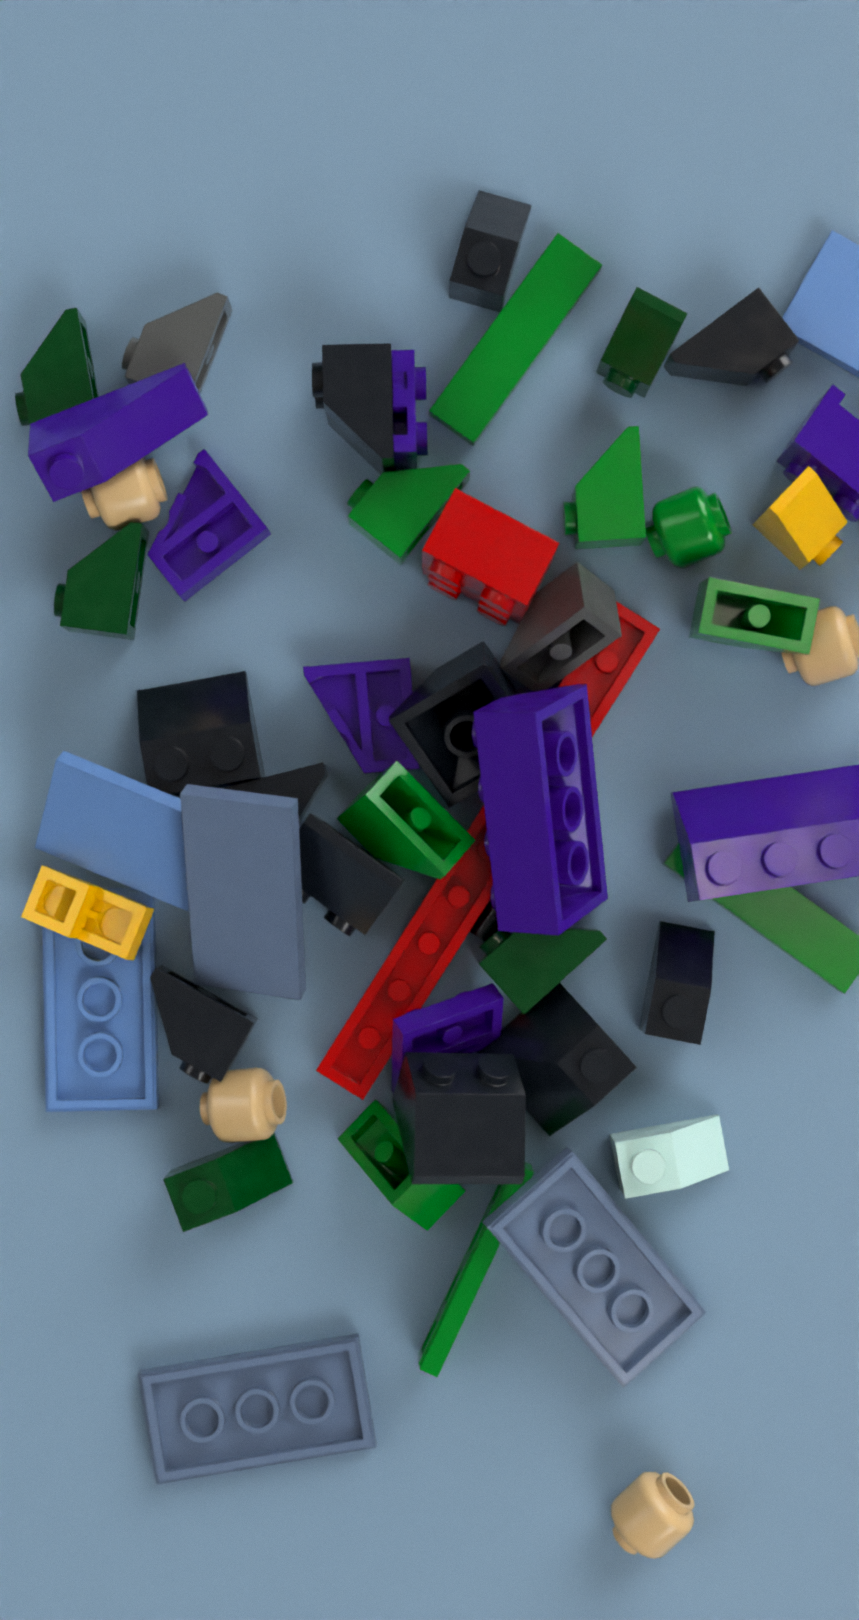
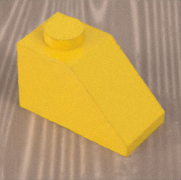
M808 466L752 525L801 570L812 559L821 566L841 546L843 541L836 534L848 522L818 474Z

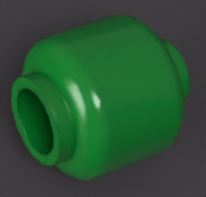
M698 486L691 487L655 503L652 509L654 524L645 527L647 539L656 558L666 555L669 561L677 568H686L718 555L725 547V536L732 534L728 517L717 493L708 495L705 490Z

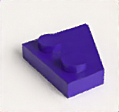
M392 350L395 471L417 469V456L428 455L427 422H416V401L427 400L426 367H415L414 350Z
M205 449L197 454L193 462L196 468L183 494H177L169 510L168 523L164 529L158 532L147 554L184 602L271 535L266 525Z
M410 658L303 667L306 680L364 774L382 773L396 761L406 770L419 769L418 762L389 722V716L413 693Z
M493 983L472 991H464L453 998L422 1009L412 1010L403 1016L393 1019L391 1091L393 1094L405 1052L475 1053L501 1036L504 998Z

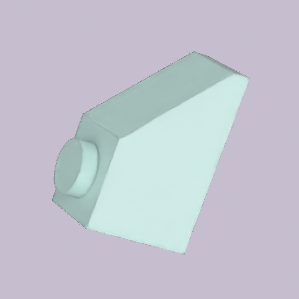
M718 1114L609 1134L619 1189L625 1199L681 1189L729 1170Z

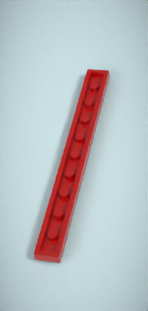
M617 601L622 636L565 676L558 686L587 684L592 737L660 631V628ZM484 805L467 830L476 841L443 878L436 879L316 1069L317 1072L361 1100H364L392 1055L393 1019L403 1016L412 1010L422 1008L491 898L493 880L490 857L486 854L484 845L487 831Z

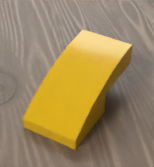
M41 865L21 917L68 938L79 939L125 960L134 961L154 908L64 872Z

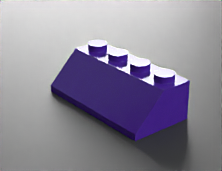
M576 684L501 697L473 712L472 740L478 749L481 775L478 783V793L480 800L484 803L487 827L484 845L486 854L490 857L493 880L491 904L496 911L498 931L559 936L608 899L587 684Z
M859 765L671 793L688 902L859 876Z

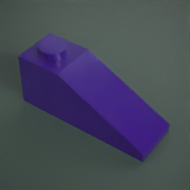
M183 363L31 423L28 457L52 501L55 502L108 481L208 416V410L186 364Z

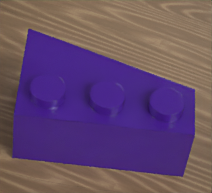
M832 384L811 409L776 462L785 467L783 474L792 483L808 466L818 474L845 519L857 522L859 519V420L840 405L846 394Z

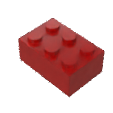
M455 488L422 549L423 574L428 576L429 582L427 585L436 592L452 600H457L460 593L478 602L476 611L499 625L506 626L509 619L520 624L551 566L560 543Z

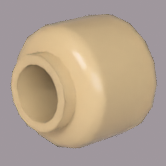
M143 457L108 481L81 491L90 518L93 519L101 516L105 525L114 531L121 530L130 522L144 523L157 518L161 510L160 503L168 500L164 482L154 458L145 460Z
M837 606L818 610L810 654L781 652L788 673L799 671L803 681L810 686L821 685L855 674L859 666V626L855 615L846 616Z
M262 1068L228 1070L221 1082L212 1078L208 1092L202 1093L200 1098L201 1119L206 1126L211 1125L213 1133L222 1142L235 1143L266 1140L271 1137L276 1131L277 1125L282 1124L286 1117L287 1102L284 1087L279 1080H274L271 1074Z
M643 1472L611 1504V1517L615 1525L612 1531L616 1541L630 1554L635 1555L639 1553L650 1559L663 1557L690 1532L694 1525L692 1510L695 1505L692 1495L678 1478L668 1472L662 1474Z

